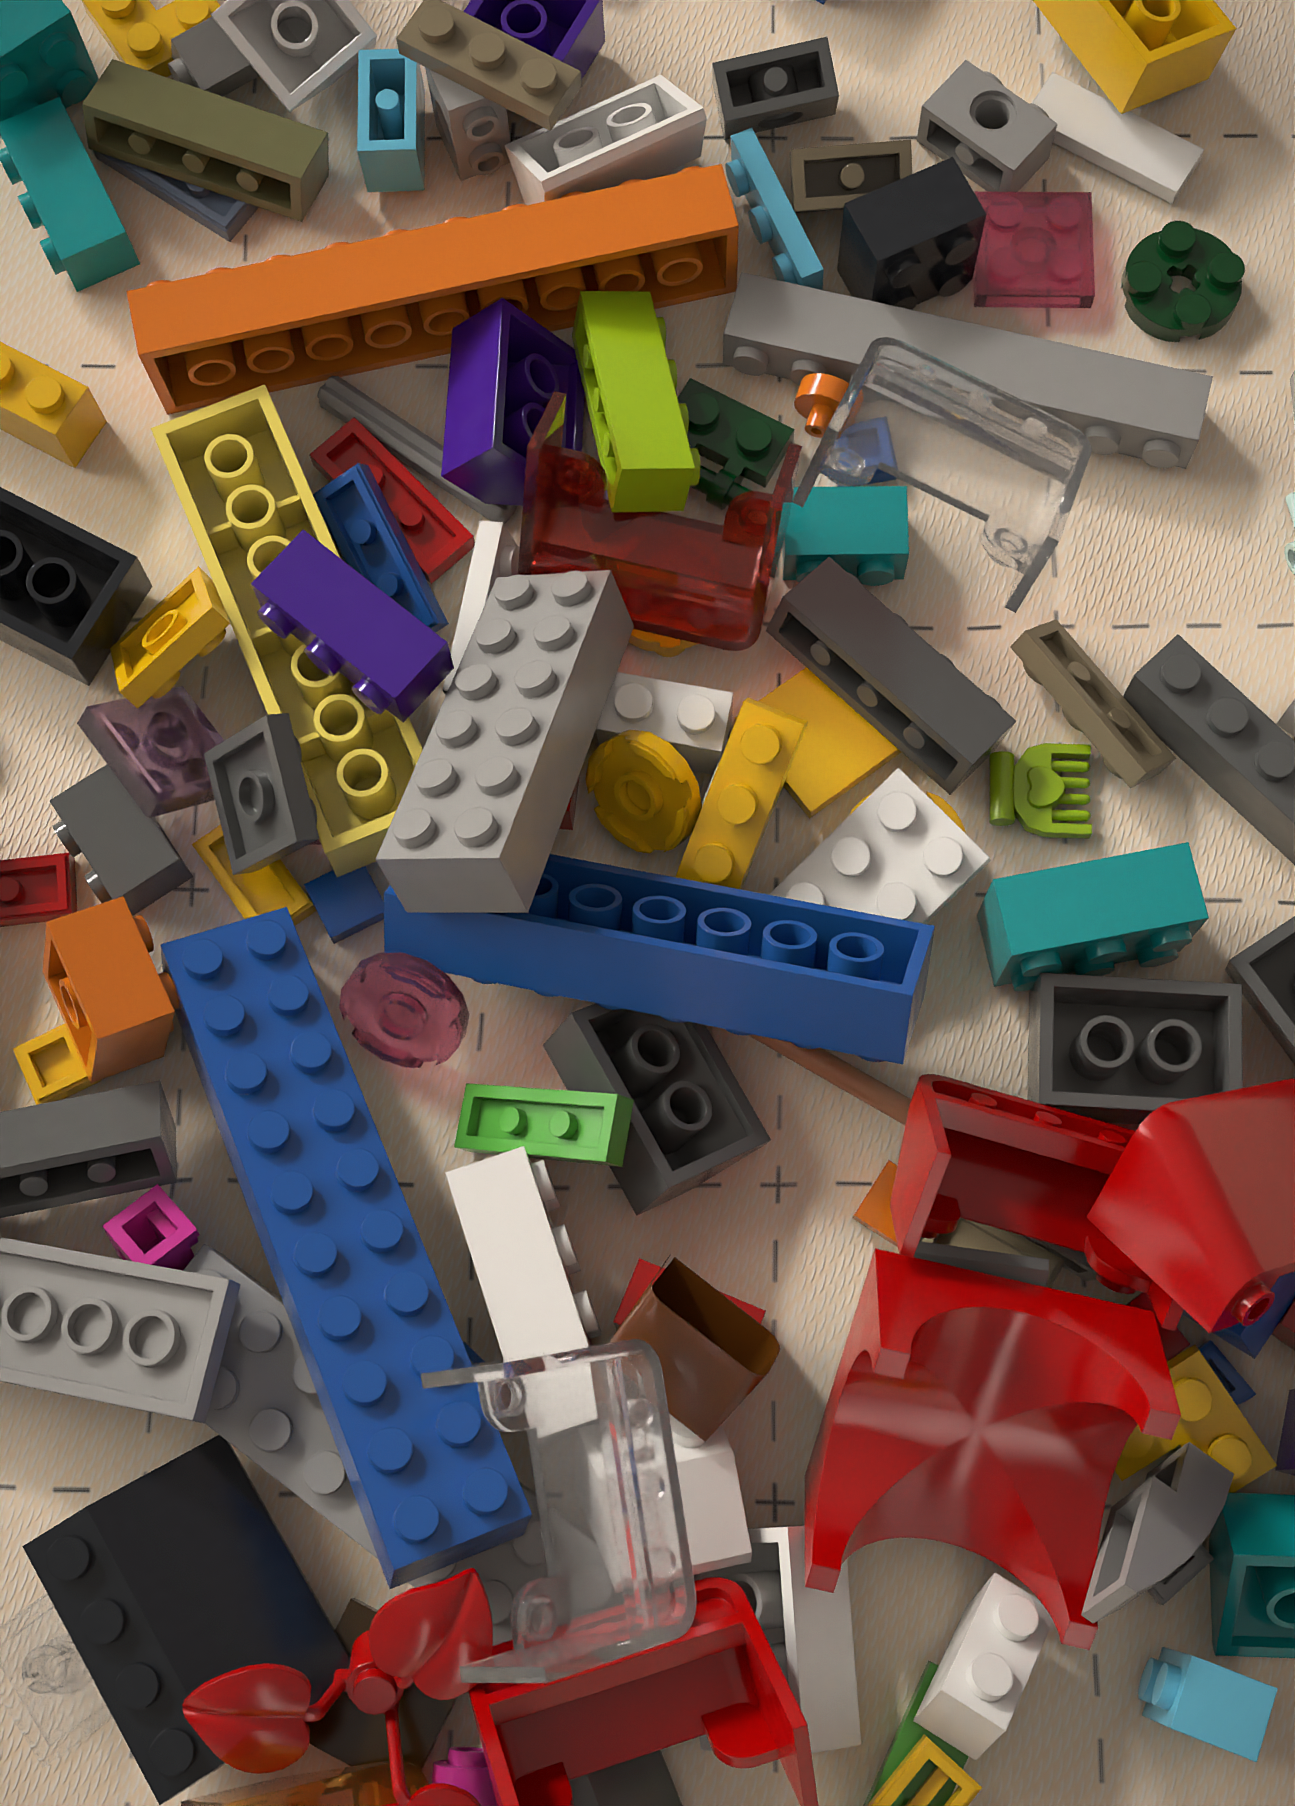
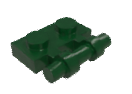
M690 378L677 398L678 403H685L688 409L689 427L687 438L690 448H697L700 456L724 467L716 473L700 465L699 482L696 486L690 487L706 494V502L722 510L728 505L747 515L754 505L757 493L740 485L741 482L746 478L765 488L794 441L795 429Z

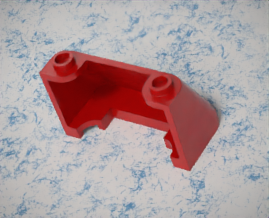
M1293 1078L1169 1102L1157 1108L1146 1117L1132 1135L1086 1217L1209 1334L1231 1327L1239 1322L1243 1326H1249L1258 1321L1268 1311L1275 1299V1294L1271 1289L1278 1277L1295 1272V1079Z

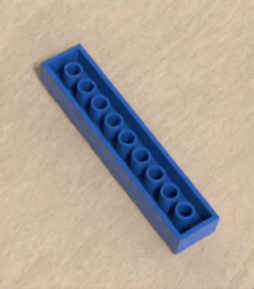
M287 907L160 944L163 972L166 971L171 977L179 999V1009H176L175 1013L389 1589L524 1535L532 1516L531 1509Z

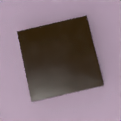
M356 1598L350 1599L335 1629L350 1657L355 1640L362 1633L370 1629L372 1619L378 1611ZM414 1682L410 1687L404 1689L403 1695L399 1700L398 1714L405 1781L410 1795L458 1698L455 1697L449 1700L433 1699L421 1692ZM343 1691L322 1719L315 1722H307L310 1729L309 1744L392 1788L385 1715L383 1713L373 1715L362 1712L351 1701L348 1693Z

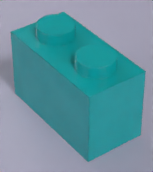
M907 486L784 487L782 504L783 580H796L799 583L828 557L832 558L846 572L854 575L864 585L880 586L888 584L893 580L904 579L909 557Z

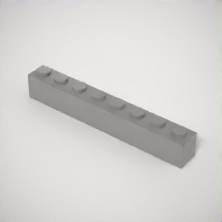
M743 272L740 274L723 334V364L732 366L746 375L760 376L768 374L790 379L800 386L802 378L806 375L813 373L829 374L841 378L852 385L858 393V399L862 401L875 402L883 400L908 406L912 411L919 414L934 415L941 413L963 418L970 424L981 428L998 426L1021 431L1038 441H1053L1056 439L1083 445L1087 450L1096 454H1123L1143 459L1147 464L1158 468L1176 466L1186 469L1200 438L1213 376Z

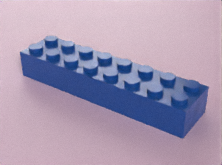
M554 854L549 855L528 913L406 912L391 885L384 892V961L409 965L411 968L422 972L439 971L468 977L482 984L498 983L533 990L537 994L547 997L563 996L593 1002L606 1009H628L658 1015L671 1022H693L723 1028L736 1035H758L788 1041L801 1048H822L857 1055L861 1059L870 1062L887 1061L902 1065L926 991L935 926Z

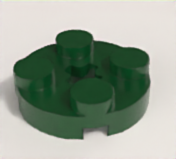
M1185 221L1169 222L1162 228V231L1152 233L1141 240L1130 253L1121 277V289L1123 287V293L1126 297L1125 309L1130 319L1141 330L1163 341L1179 342L1181 336L1192 337L1199 334L1201 335L1198 340L1210 337L1227 324L1237 306L1242 293V277L1245 273V265L1237 254L1233 253L1223 241L1214 235L1195 229ZM1183 276L1192 281L1191 284L1196 290L1192 291L1191 289L1184 288L1180 293L1173 291L1170 288L1173 282L1171 277Z

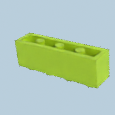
M580 291L572 340L611 512L684 511L690 486H696L699 482L700 456L697 448H690L687 438L689 427L688 409L685 403H678L676 395V363L673 359H667L665 352V320L663 317H656L650 292Z

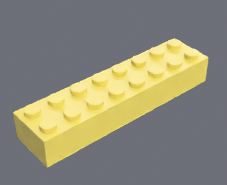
M264 384L151 428V431L268 715L289 713L294 736L298 739L301 747V766L308 794L317 811L316 826L319 840L336 876L339 877L376 862L377 854L423 749L409 717L403 723L388 710H385L381 715L373 712L354 694L352 687L355 684L339 671L333 677L324 673L308 658L304 652V649L307 647L292 634L286 639L281 638L257 614L261 606L251 583L303 529L339 557Z

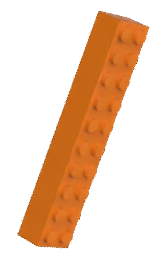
M722 164L704 168L692 166L684 168L676 174L648 180L631 179L615 187L587 193L581 191L570 192L559 199L531 205L514 204L498 212L470 218L453 217L442 224L414 230L397 229L381 237L353 243L336 242L326 246L324 249L292 256L275 255L264 262L236 268H215L204 275L176 281H154L146 287L126 292L138 356L168 415L210 406L264 384L270 393L325 381L331 376L344 377L450 354L452 328L501 298H504L552 332L574 326L580 291L650 292L654 309L736 292L739 225Z

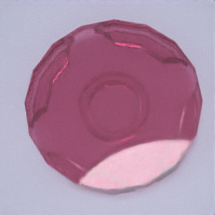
M378 953L361 960L341 988L339 1009L343 1020L348 1015L349 1021L355 1027L351 1034L363 1048L381 1060L405 1068H421L423 1062H433L437 1060L435 1065L447 1061L452 1056L467 1033L470 1014L463 993L446 973L427 960L405 953Z

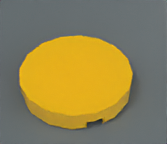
M629 729L601 743L589 758L585 778L588 794L594 790L595 798L599 804L594 808V811L601 824L617 841L637 852L650 854L654 850H664V852L672 850L691 835L702 808L699 785L688 762L669 742L648 731Z

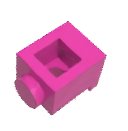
M158 1184L102 1226L120 1259L182 1271L193 1259L194 1253L191 1247L199 1242L197 1237L200 1235L197 1228Z

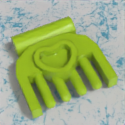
M1043 743L1027 748L1016 765L1014 764V754L1011 752L999 751L991 753L989 755V823L995 826L1012 825L1015 823L1016 816L1025 831L1041 837L1089 839L1092 835V824L1052 823V820L1088 821L1091 818L1090 812L1086 810H1055L1059 804L1087 805L1090 803L1091 799L1087 794H1065V788H1088L1090 786L1089 779L1060 777L1056 773L1088 772L1090 764L1085 761H1053L1052 758L1089 759L1091 745Z

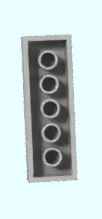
M611 570L512 575L496 578L376 857L378 865L406 912H529L634 627Z

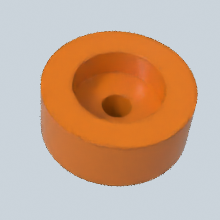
M813 373L802 378L794 406L797 412L807 419L805 431L813 437L824 438L828 435L830 426L850 423L858 400V393L852 385L841 378L829 374Z

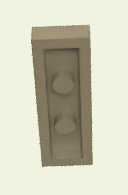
M424 0L396 38L399 54L549 131L552 130L582 87L580 70L441 0Z
M1057 619L1025 630L1010 646L1023 662L1024 670L1028 676L1036 683L1044 686L1061 706L1063 715L1068 723L1084 733L1101 753L1103 762L1108 770L1116 777L1123 779L1130 788L1160 774L1176 759Z

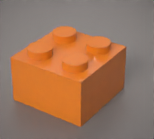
M124 896L47 921L42 972L90 1083L164 1057L169 1034L174 1031V1010L179 1009V999L171 977L166 971L158 974L149 955L150 952L154 951L149 927L142 915L132 917Z

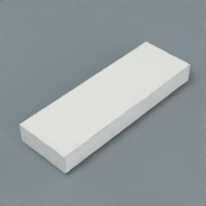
M1054 72L1051 73L1032 104L1041 107L1049 118L1057 123L1053 143L1171 204L1174 203L1199 164L1204 152L1203 148L1130 111L1121 114L1111 101Z

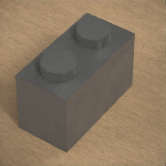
M115 759L49 800L61 818V821L52 826L55 833L72 857L83 853L93 870L84 875V878L101 903L124 896L133 916L193 878L190 870L143 798Z

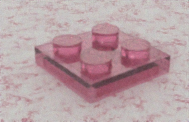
M975 191V195L987 215L973 275L974 307L1091 308L1095 297L1091 192Z

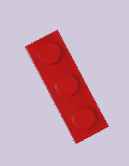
M355 417L309 454L313 466L329 482L357 463L369 465L426 580L430 584L435 582L474 548V536Z

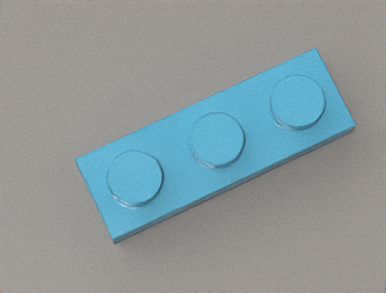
M751 127L731 135V161L725 164L727 178L736 197L745 195L751 207L748 215L756 239L760 244L768 242L775 255L772 257V266L777 280L823 290L824 269L753 128Z

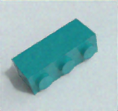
M60 97L1 121L0 135L6 147L0 150V161L12 185L23 181L28 191L17 197L33 229L45 226L49 237L39 242L55 275L67 271L78 292L140 265L129 237Z

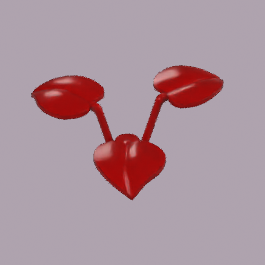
M469 1568L443 1581L407 1590L386 1602L372 1619L370 1629L362 1633L355 1640L352 1647L349 1669H337L334 1673L333 1683L319 1701L313 1705H309L311 1684L305 1674L289 1666L263 1663L229 1671L197 1687L184 1699L182 1705L184 1717L209 1749L226 1764L247 1773H271L290 1766L304 1755L310 1741V1729L307 1722H315L322 1719L341 1693L346 1691L351 1701L362 1712L373 1715L383 1713L385 1715L392 1790L397 1803L382 1806H481L479 1801L467 1790L445 1783L426 1785L410 1796L405 1781L398 1715L399 1700L403 1695L404 1689L410 1687L413 1682L425 1695L433 1699L449 1700L465 1694L483 1678L488 1669L492 1654L493 1620L488 1596L481 1578L474 1568Z

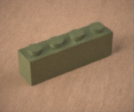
M114 59L111 60L82 103L88 149L300 222L305 218L329 176L328 132Z

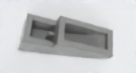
M1190 1442L1149 1471L1143 1484L1110 1509L1081 1615L1091 1623L1107 1617L1142 1595L1186 1562L1210 1534L1225 1505L1234 1474Z

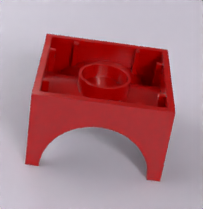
M875 1248L805 1473V1587L834 1593L841 1565L855 1551L871 1543L894 1538H920L940 1541L974 1552L1010 1572L1026 1585L1047 1609L1056 1625L1061 1644L1090 1650L1098 1630V1622L1091 1623L1081 1613L1097 1560L1103 1513L1118 1460L1128 1438L1137 1425H1139L1143 1434L1172 1440L1181 1417L1154 1311L916 1257L912 1258Z

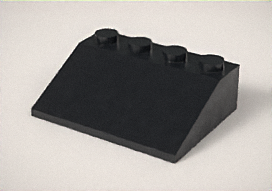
M220 1435L86 1506L22 1546L159 1805L178 1796L226 1764L209 1749L184 1717L182 1707L184 1699L197 1687L214 1677L245 1666L263 1663L280 1664L305 1674L311 1684L309 1705H313L319 1701L333 1683L335 1671L337 1669H349L350 1655L233 1447Z

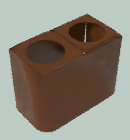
M674 1257L652 1285L660 1270L657 1272L599 1358L706 1442L770 1372L780 1352V1345L768 1329Z

